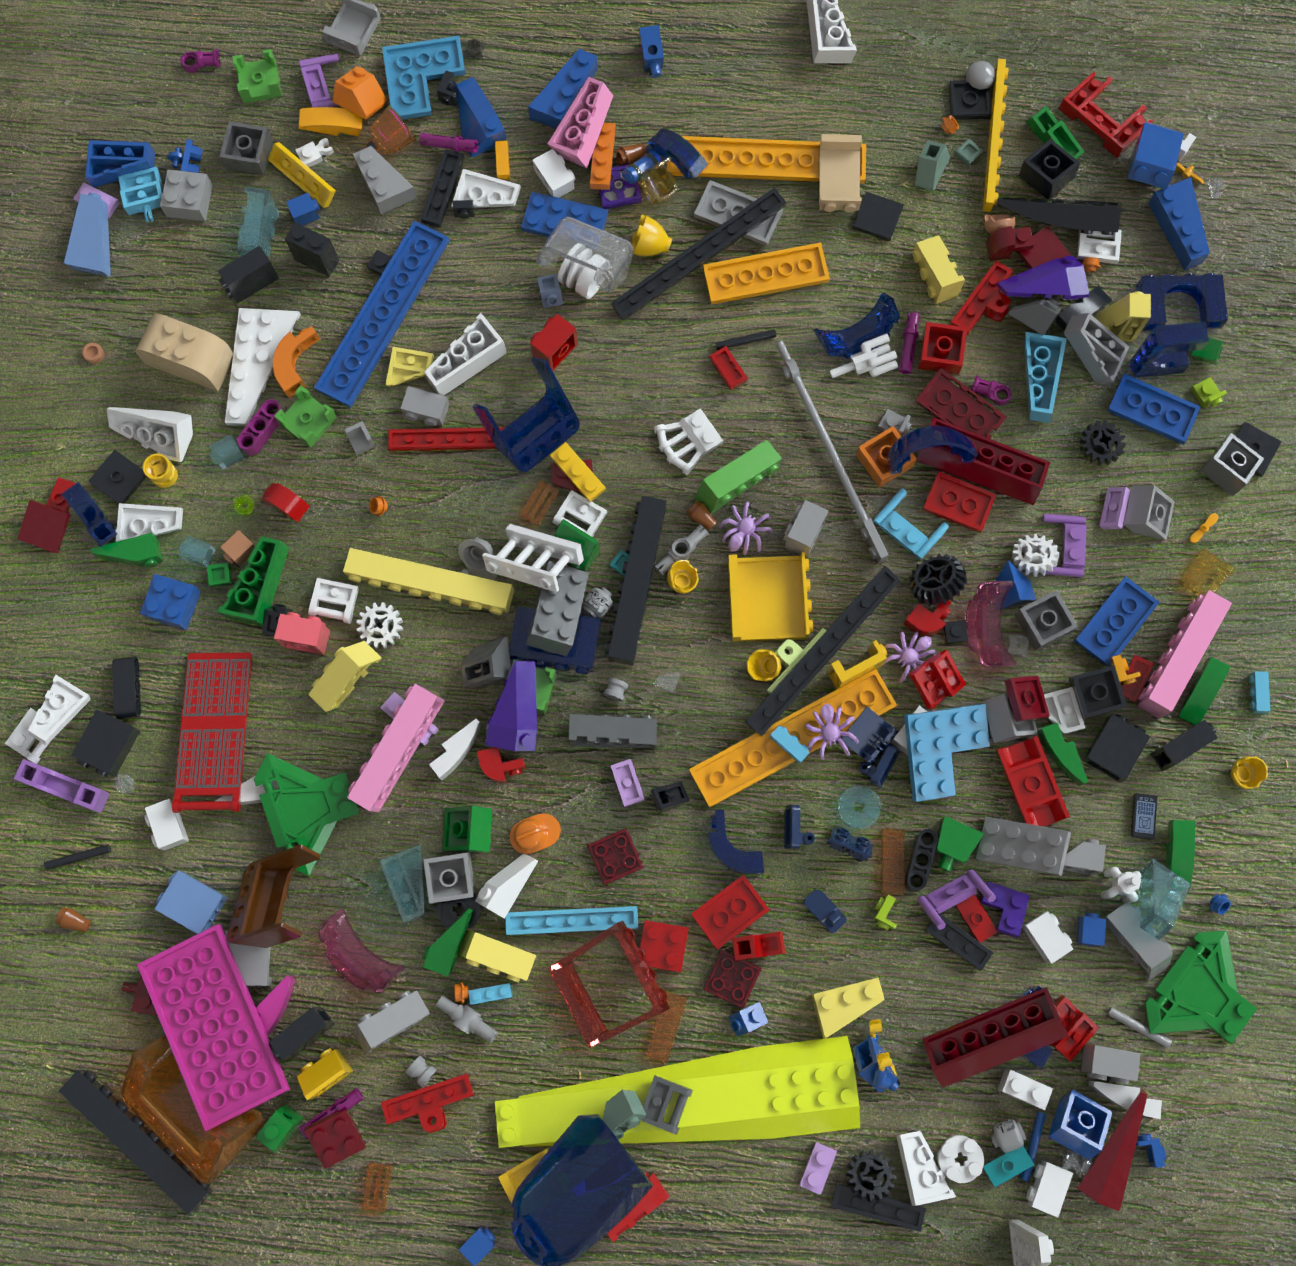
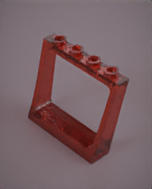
M624 921L616 923L548 967L589 1048L670 1009L666 1002L667 994L665 990L657 985L655 971L652 968H648L645 962V952L637 947L634 941L635 933L631 928H627ZM614 935L652 1004V1010L608 1030L604 1026L579 978L573 962Z

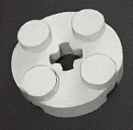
M955 1135L943 1142L937 1154V1162L940 1170L948 1179L957 1183H967L973 1181L982 1173L984 1155L980 1146L973 1139L962 1135ZM960 1152L963 1156H966L962 1166H960V1163L955 1162V1158L958 1157Z

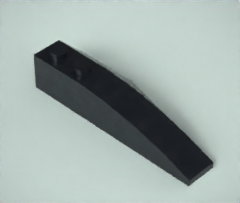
M999 197L997 199V204L1017 214L1046 224L1081 230L1083 234H1093V231H1102V235H1114V232L1119 230L1122 203L1075 200L1072 204H1068V201H1064V199L1052 200V202H1048L1045 199H1031V201H1027L1026 198Z

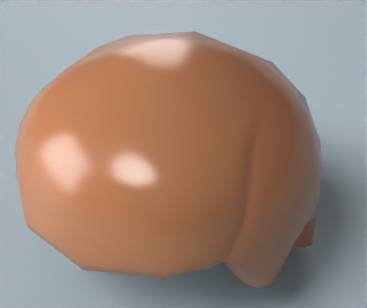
M984 215L985 229L989 234H992L1004 227L1012 226L1014 228L1015 217L1010 218V215Z

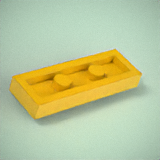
M566 442L550 454V458L589 502H592L606 490V487Z

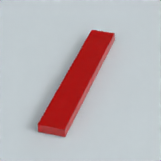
M512 427L388 429L389 451L512 449Z

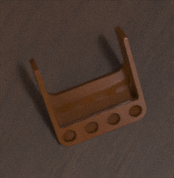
M298 845L250 863L243 874L227 934L228 942L237 945L268 948L300 938L302 935L301 931L285 923H279L282 919L284 902L287 899L289 882L292 879L293 872L298 867L320 860L321 855L304 845Z

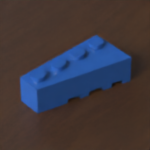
M578 49L528 106L530 119L557 129L588 77H594L598 69L597 56Z
M1190 177L1168 186L1167 189L1155 191L1148 202L1184 271L1202 264L1210 253Z

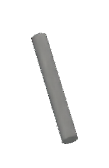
M1112 1007L1109 1008L1108 1016L1166 1048L1170 1047L1172 1040L1160 1033L1150 1034L1149 1027Z

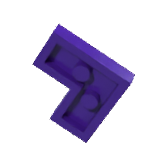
M987 881L986 885L996 896L994 902H989L983 895L981 904L1001 910L996 931L1018 938L1021 933L1030 895Z

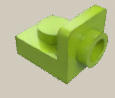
M1211 377L1191 388L1203 409L1209 406L1214 408L1223 402L1222 399L1227 394L1225 390L1219 391Z

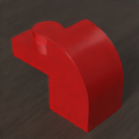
M272 483L265 490L261 498L264 503L276 508L287 518L296 522L300 521L310 507L298 495L279 483Z
M948 600L946 605L940 603L933 613L921 604H918L905 620L904 625L914 633L918 632L921 636L935 635L946 625L943 621L951 612L948 607L952 602Z
M493 747L477 751L482 771L490 780L496 783H507L506 774L517 776L522 774V770H526L523 758L503 763L499 748Z
M782 931L732 938L735 961L786 954Z

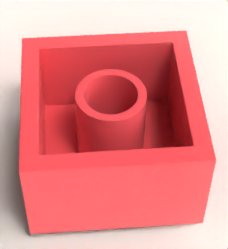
M288 612L287 615L280 614L274 639L283 648L325 655L330 630L318 617L308 616V619L301 618L297 613Z

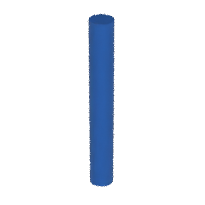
M1038 1111L1027 1151L1033 1163L1046 1114ZM1033 1166L1023 1171L1020 1179L1029 1182Z

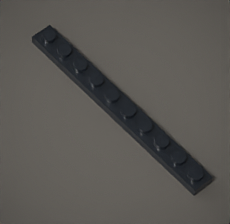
M774 187L611 302V306L622 321H624L784 208L786 201Z
M886 566L882 567L745 723L760 737L763 736L898 584L900 579Z

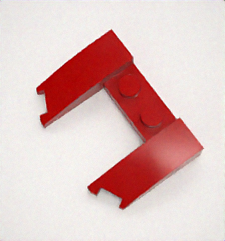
M1093 72L1062 100L1058 109L1072 121L1079 118L1105 140L1103 147L1116 158H1119L1138 139L1144 122H1146L1142 113L1146 112L1147 108L1143 104L1121 125L1118 124L1093 103L1114 79L1107 77L1104 83L1095 80L1096 72ZM1151 119L1147 123L1152 124L1153 120Z

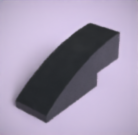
M1097 286L1089 291L1088 298H1079L1061 312L1055 322L1065 331L1072 315L1090 313L1094 317L1112 299Z

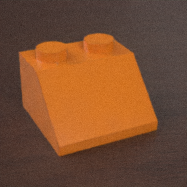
M356 66L335 81L332 102L367 119L385 106L387 99L374 75L367 72L364 68Z

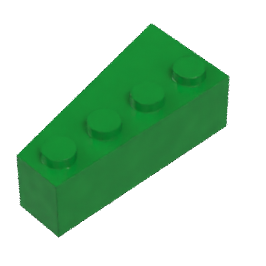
M261 536L248 558V564L239 573L238 581L234 588L230 589L227 594L228 598L217 612L228 619L263 626L265 610L272 606L289 547L281 540Z

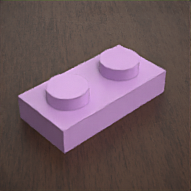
M83 183L73 198L75 202H79L80 194L88 195L89 192L98 194L107 203L108 218L110 219L120 203L118 199Z
M1127 487L1107 489L1099 525L1102 529H1122L1130 490Z
M631 759L611 765L624 807L645 801Z
M815 1141L799 1186L821 1195L837 1151Z

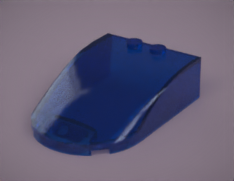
M599 1114L577 1116L516 1190L511 1208H514V1222H511L512 1232L523 1254L537 1265L564 1266L576 1260L625 1218L654 1186Z

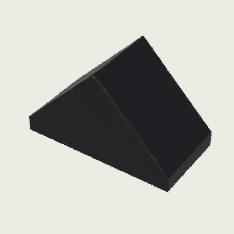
M682 781L650 790L658 814L690 801Z

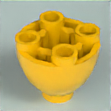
M641 214L638 229L634 232L631 240L632 244L629 253L638 256H653L662 252L667 254L672 238L668 237L666 231L657 221Z

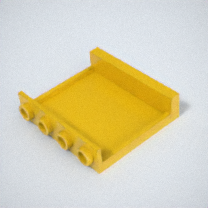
M801 552L800 556L737 558V555L728 556L732 642L808 639L810 633L813 632V621L809 620L808 612H812L811 599H807V592L810 591V579H806V571H809V559H805V552Z

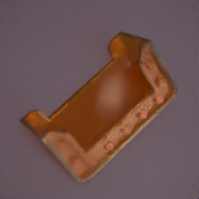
M166 1034L132 1054L121 1089L123 1100L200 1182L205 1185L211 1183L257 1133L265 1119L259 1111L249 1109L243 1114L205 1132Z

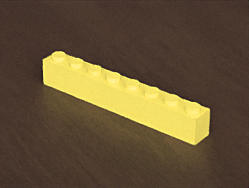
M353 548L349 549L343 570L348 579L353 582L360 583L363 580L374 587L384 585L389 586L388 589L400 592L402 589L409 591L408 593L414 596L424 594L436 601L446 599L453 605L461 606V603L468 604L472 609L481 610L485 608L497 615H502V613L508 614L514 594L512 584Z

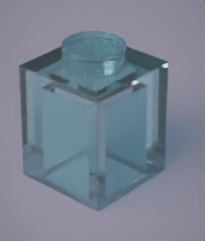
M232 435L209 445L212 451L209 454L214 465L219 464L222 469L245 459Z
M187 536L179 547V555L185 561L207 568L216 549L210 543Z

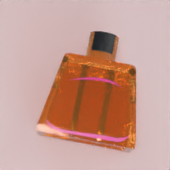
M389 105L369 127V131L374 138L366 146H372L376 151L382 148L390 155L417 139L397 111Z

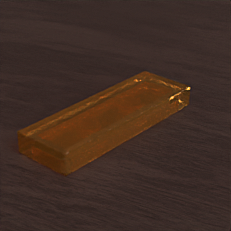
M882 829V895L904 896V830Z
M666 991L646 1053L647 1057L667 1063L688 998Z

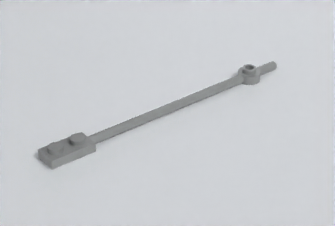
M778 342L776 346L785 365L782 367L783 373L786 378H790L794 382L862 524L860 534L863 540H867L869 543L871 557L880 564L886 561L889 556L871 518L868 519L803 384L795 360L791 359L784 342Z

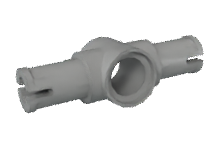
M699 525L690 535L675 540L667 555L654 566L656 571H659V574L663 576L676 561L688 560L690 553L696 548V545L709 535L707 530H703V526ZM684 547L687 551L684 554H679L676 552V549Z
M444 995L438 1000L436 1007L448 1014L456 1027L467 1034L475 1033L489 1043L495 1040L498 1032L484 1023L481 1014L466 1004L464 1006L462 1004L457 1005Z

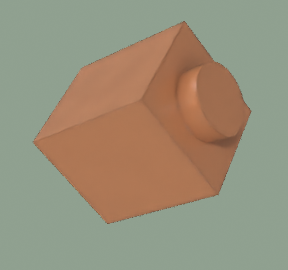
M240 530L221 546V549L225 552L222 556L230 564L235 562L239 567L250 557L255 548L254 544Z

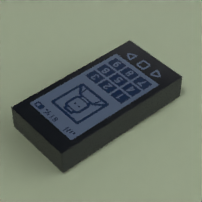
M1134 794L1131 837L1155 839L1158 796Z

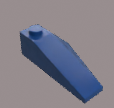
M471 77L456 84L462 138L477 140L478 144L475 145H479L476 153L468 152L471 158L495 148V141H507L504 127L475 78Z

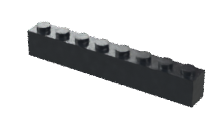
M642 496L641 502L636 503L635 514L638 517L637 521H633L630 534H634L632 542L628 541L626 553L630 555L628 561H624L622 573L625 574L624 581L619 583L618 593L621 594L620 601L615 602L614 613L617 614L616 621H612L609 633L613 634L611 642L607 641L605 654H608L609 661L634 665L667 500Z
M89 1069L77 1070L59 1092L188 1215L194 1213L213 1192L209 1187L211 1185L205 1177L196 1175L193 1172L194 1167L189 1162L179 1159L177 1157L178 1152L172 1146H166L161 1142L162 1137L156 1131H150L145 1126L146 1122L139 1115H133L128 1110L130 1107L123 1100H117L112 1095L114 1092L105 1084L101 1085L96 1080L98 1077L94 1072Z

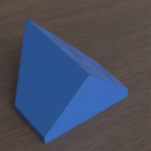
M1008 560L989 590L995 611L1036 601L1030 580Z

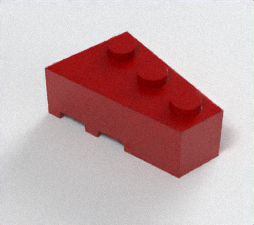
M648 1172L644 1173L636 1180L638 1182L637 1185L633 1188L627 1186L618 1193L620 1198L613 1203L611 1200H608L599 1208L601 1212L598 1213L597 1220L612 1242H615L620 1234L628 1228L631 1229L636 1225L637 1221L651 1213L670 1197L654 1172L650 1175Z

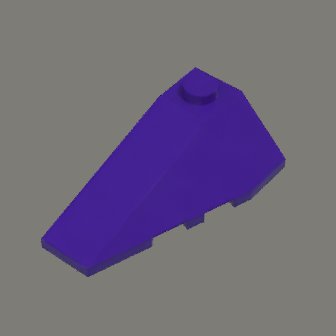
M1073 256L1053 259L997 283V287L1006 296L1032 297L1033 294L1044 296V298H1052V295H1063V299L1089 297L1084 266Z
M514 660L505 680V688L502 695L496 701L495 705L497 706L493 716L488 720L485 745L512 751H535L537 735L535 661Z

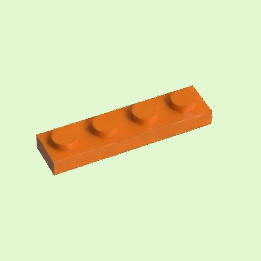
M603 123L593 151L590 189L610 190L616 123Z

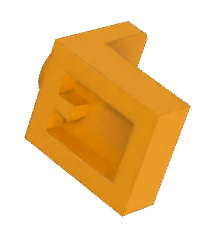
M1121 655L1110 657L1112 666L1115 665L1120 682L1123 681L1124 685L1137 682L1136 677L1141 676L1140 672L1127 675L1126 671L1129 668L1125 658H1121Z

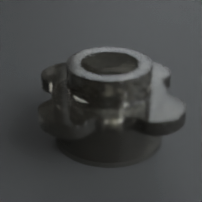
M477 39L468 40L464 56L466 58L473 57L476 60L482 59V51L485 49V44Z

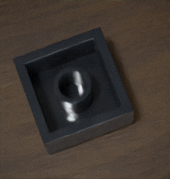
M1050 139L1023 161L1019 177L1049 200L1075 178L1080 162Z
M1115 665L1068 678L1070 686L1073 687L1082 719L1127 707Z

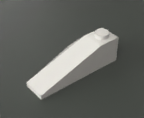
M107 408L109 428L129 439L134 438L141 442V446L144 448H151L158 452L157 454H162L169 460L183 461L193 435L191 415L174 411Z

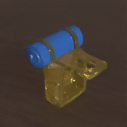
M655 151L644 154L641 159L633 164H629L622 171V176L629 184L639 183L652 205L664 201L679 190L672 173L668 172L664 166L665 163L671 160V157L661 160Z

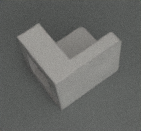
M363 421L344 430L356 455L375 447Z

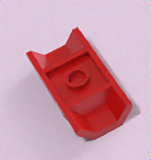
M1038 736L996 750L1018 809L1021 811L1026 824L1045 827L1070 817Z

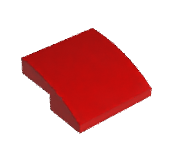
M943 650L932 656L909 673L927 709H934L946 697H953L966 685L948 650Z
M1061 995L1055 1002V1005L1069 1037L1050 1045L1071 1062L1099 1027L1085 1013L1080 1012L1065 996Z

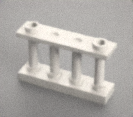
M509 524L506 528L509 542L496 556L488 553L482 555L487 571L554 592L559 591L556 576L568 562L580 565L584 560L581 544L513 524ZM515 547L523 548V551L514 561L505 559ZM532 552L541 554L532 566L523 564ZM550 557L559 559L549 572L541 570V567Z

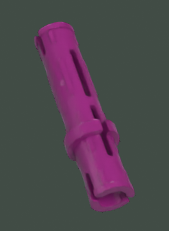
M422 132L419 140H424L419 142L422 146L453 149L455 152L467 151L476 153L479 146L475 145L478 144L477 140L463 139L461 136L449 137Z
M916 312L907 313L906 327L903 330L904 342L899 373L902 374L912 373L915 345L919 337L918 324L920 314Z
M356 1087L341 1099L337 1098L334 1100V1104L300 1126L299 1130L304 1138L308 1139L304 1132V1128L344 1107L349 1110L360 1101H363L364 1097L360 1090Z

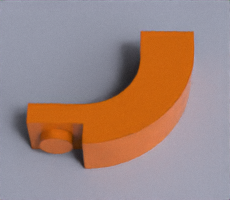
M312 326L301 330L296 337L291 332L286 334L274 352L273 371L279 385L289 399L295 395L294 393L300 385L304 388L306 387L296 373L295 364L302 352L320 340Z

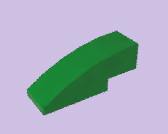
M1047 106L1025 121L1044 144L1052 139L1075 159L1084 153V150L1062 120L1057 121Z
M1212 656L1208 658L1198 678L1194 680L1177 717L1192 725L1201 722L1231 666Z
M1055 723L1039 729L1038 735L1057 767L1078 786L1088 783L1074 741L1065 743L1059 724Z
M1171 820L1168 822L1169 843L1166 844L1167 888L1190 889L1195 856V821Z

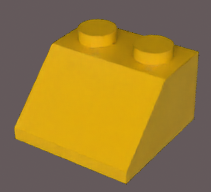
M331 1048L327 1049L319 1055L321 1059L315 1064L310 1062L300 1069L302 1073L297 1078L307 1100L319 1097L353 1072L339 1049H334L333 1051Z

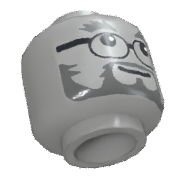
M594 587L584 597L582 609L593 619L596 617L602 618L613 607L611 599L613 595L604 587L602 589Z
M1008 1119L994 1125V1134L990 1136L995 1148L1000 1147L1004 1153H1008L1024 1146L1026 1136L1020 1122L1016 1123L1013 1119Z

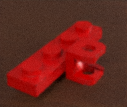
M995 261L953 318L951 325L967 327V335H969L983 314L993 321L1002 322L1009 312L1008 306L1011 300L1000 292L1001 290L997 287V283L1010 278L1013 270Z
M466 1073L383 1101L381 1105L387 1125L419 1115L424 1131L433 1133L445 1129L447 1126L443 1106L473 1097L474 1092L469 1075ZM436 1118V1123L432 1125L431 1120Z

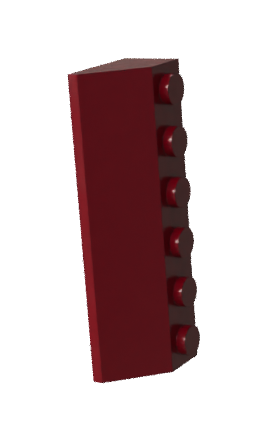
M934 417L917 457V461L1033 506L1043 488L1050 465L1049 461Z
M1045 987L922 1039L932 1071L942 1088L1069 1037L1050 992Z

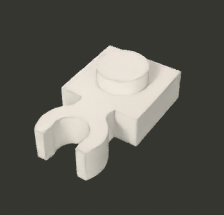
M327 138L321 139L316 146L312 141L295 150L299 159L308 167L322 162V155L328 156L334 152L331 146L324 148L329 144Z

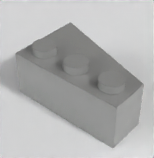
M417 990L413 993L406 991L397 997L399 1001L391 1005L388 1002L378 1008L379 1012L371 1016L369 1013L358 1020L359 1024L353 1033L366 1055L372 1052V1049L385 1044L401 1032L403 1033L428 1017L430 1013Z

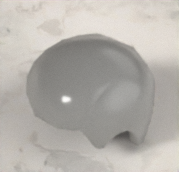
M974 62L965 73L966 82H969L972 87L979 90L987 89L995 82L996 73L989 62Z

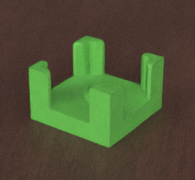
M271 49L262 51L265 60L245 63L242 55L232 56L234 67L238 73V92L243 103L282 96L277 63Z
M300 385L294 393L297 397L294 404L286 413L280 409L274 417L280 426L311 448L337 417L332 408L326 404L324 406L312 398L308 390Z
M545 667L542 670L536 668L537 713L546 715L556 678L555 669Z

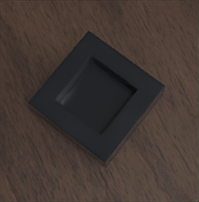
M473 200L453 201L455 217L461 219L475 217Z
M376 250L367 268L381 276L392 257Z
M966 620L945 622L946 644L969 641Z

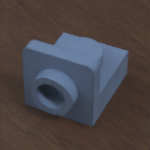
M557 274L537 278L544 308L563 304Z

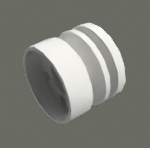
M578 244L574 246L564 259L557 279L561 284H566L568 288L575 287L576 293L586 299H590L603 284L610 265L608 261L597 255L592 257L591 251L585 250L583 246Z

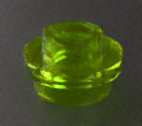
M240 495L235 499L233 507L239 515L245 516L254 510L255 503L250 496ZM243 503H248L245 509L241 508Z

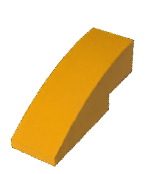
M302 108L299 110L298 129L333 136L343 133L359 137L362 130V117L345 108Z

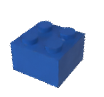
M154 574L140 614L148 620L187 631L201 591L194 585Z
M1072 1089L1059 1100L1048 1137L1090 1160L1102 1151L1112 1111Z

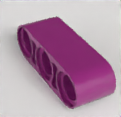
M266 400L237 439L238 446L246 455H256L279 426L274 417L276 413L269 414L272 409H277V412L282 409L276 400ZM260 425H265L263 430L257 431ZM253 441L251 446L245 447L247 442Z

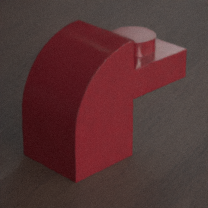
M1008 226L993 232L986 242L989 260L1009 259L1013 251L1033 249L1034 242L1031 228L1013 229L1012 226Z

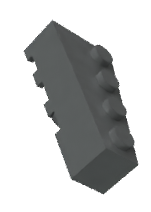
M570 714L569 742L571 747L656 748L657 719L647 715L640 716V718H631L629 715L613 717L609 715Z

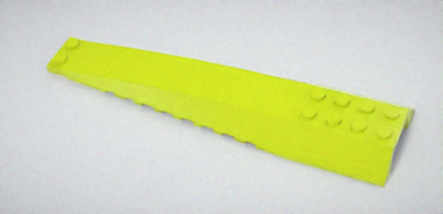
M848 1036L758 1046L522 1095L517 1099L495 1101L499 1148L520 1145L523 1147L773 1139L860 1128V1105ZM654 1075L693 1090L691 1097L688 1096L680 1118L677 1135L640 1120L639 1125L628 1129L623 1133L624 1136L617 1141L602 1140L599 1134L606 1102L621 1090L636 1091L642 1106L646 1100ZM673 1091L663 1118L664 1122H670L680 1094L676 1091Z

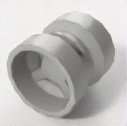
M419 1056L405 1073L410 1078H418L417 1084L423 1088L437 1070L433 1066L427 1067L425 1059Z

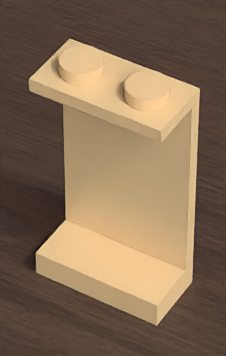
M821 134L819 210L827 212L844 210L846 212L859 211L861 205L860 147L862 135Z

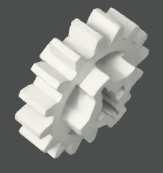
M1034 534L1033 538L1026 535L1025 541L1019 539L1018 544H1014L1012 552L1013 564L1019 565V571L1026 570L1025 575L1032 572L1034 577H1037L1038 573L1045 576L1046 570L1052 572L1053 566H1057L1059 559L1058 546H1052L1053 540L1046 541L1044 535L1041 539L1038 538L1037 534Z
M384 602L381 603L380 607L373 603L372 609L366 606V614L360 612L362 620H357V624L361 626L357 628V632L363 633L360 636L362 641L367 639L366 643L369 646L374 643L376 649L379 648L380 644L387 648L388 642L394 645L393 639H400L398 631H403V627L399 625L403 623L402 618H397L400 615L398 610L393 612L394 607L390 605L386 608ZM379 622L383 625L381 629L377 626ZM394 622L393 629L390 633V626L393 625ZM383 636L384 638H373V637Z

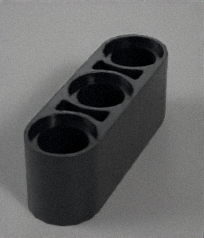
M136 656L115 658L112 662L115 716L117 719L140 717L141 693L138 658Z
M924 829L915 837L904 879L905 887L911 892H918L925 888L938 842L937 833L932 829ZM922 834H927L931 837L930 845H925L922 842ZM917 855L925 857V866H920L916 863ZM912 876H917L920 879L921 884L918 888L911 885L910 879Z

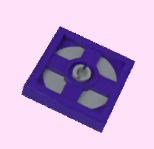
M631 164L612 168L610 190L599 189L603 209L642 203L638 179L635 183L629 184L622 176V171Z

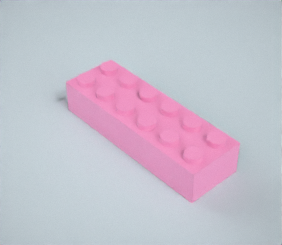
M1210 590L1203 595L1199 594L1196 600L1193 599L1187 608L1190 612L1180 620L1177 626L1179 631L1176 635L1173 634L1167 643L1170 646L1167 652H1163L1159 657L1157 663L1160 665L1157 670H1153L1149 675L1147 681L1150 683L1146 688L1142 689L1138 696L1140 701L1137 707L1158 719L1172 712L1232 604L1231 602Z
M414 684L413 687L410 686L406 691L404 703L402 706L399 705L393 714L394 720L391 725L388 724L384 728L382 740L380 743H376L371 750L372 757L369 762H365L359 771L361 774L357 782L354 781L348 789L350 794L347 798L368 811L380 812L419 746L420 741L445 702L444 699L417 684Z

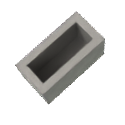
M408 386L400 409L403 416L408 420H421L429 426H443L450 403L447 396Z

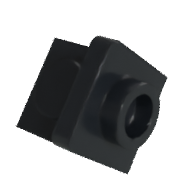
M447 70L437 88L438 100L445 105L456 107L458 104L457 95L454 93L456 82L453 73Z
M274 604L267 608L264 615L262 634L275 637L280 614L287 615L288 612L293 610L286 608L283 604Z

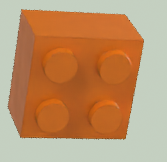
M894 426L859 446L856 456L878 488L911 469L917 460Z

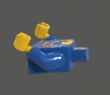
M881 1019L871 1020L869 1022L870 1034H868L865 1040L853 1047L859 1075L878 1092H883L887 1088L890 1091H895L900 1086V1081L897 1078L894 1063L889 1056V1052L885 1053L879 1046V1036L876 1034L883 1032Z

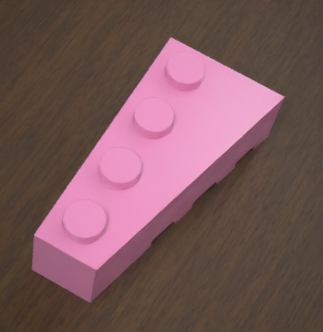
M588 77L548 142L549 147L554 149L557 155L560 154L563 159L585 168L589 165L613 98L612 93L604 82Z

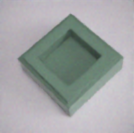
M968 139L954 154L969 167L982 155L983 150L972 140Z

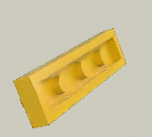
M280 142L274 143L267 160L304 192L309 193L310 197L316 199L317 203L323 208L329 207L336 190Z

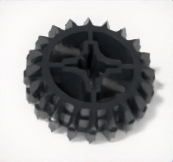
M938 554L937 557L930 556L928 560L923 559V563L916 564L917 569L912 570V576L909 577V585L914 597L922 604L926 603L929 607L932 604L938 607L940 603L946 605V601H953L954 596H960V591L965 590L964 584L967 583L966 570L963 564L954 556L950 557L948 554L944 556Z

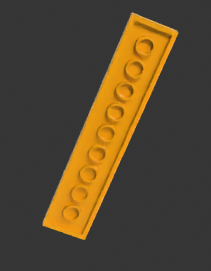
M668 135L667 175L819 182L820 142ZM861 143L860 184H865L866 144Z
M877 669L772 724L763 736L760 737L755 733L690 768L689 772L708 807H713L796 762L770 738L772 732L779 725L781 727L784 726L791 736L794 735L801 745L804 744L808 747L811 739L821 735V733L810 731L805 728V725L809 724L812 727L822 729L813 715L814 711L818 713L820 719L826 725L821 716V708L826 703L833 707V723L835 722L837 709L842 707L843 710L840 714L838 726L851 716H854L856 720L866 706L879 716L897 707ZM855 720L851 721L841 732H846ZM824 739L816 741L812 746V751L809 752L812 753L820 749Z

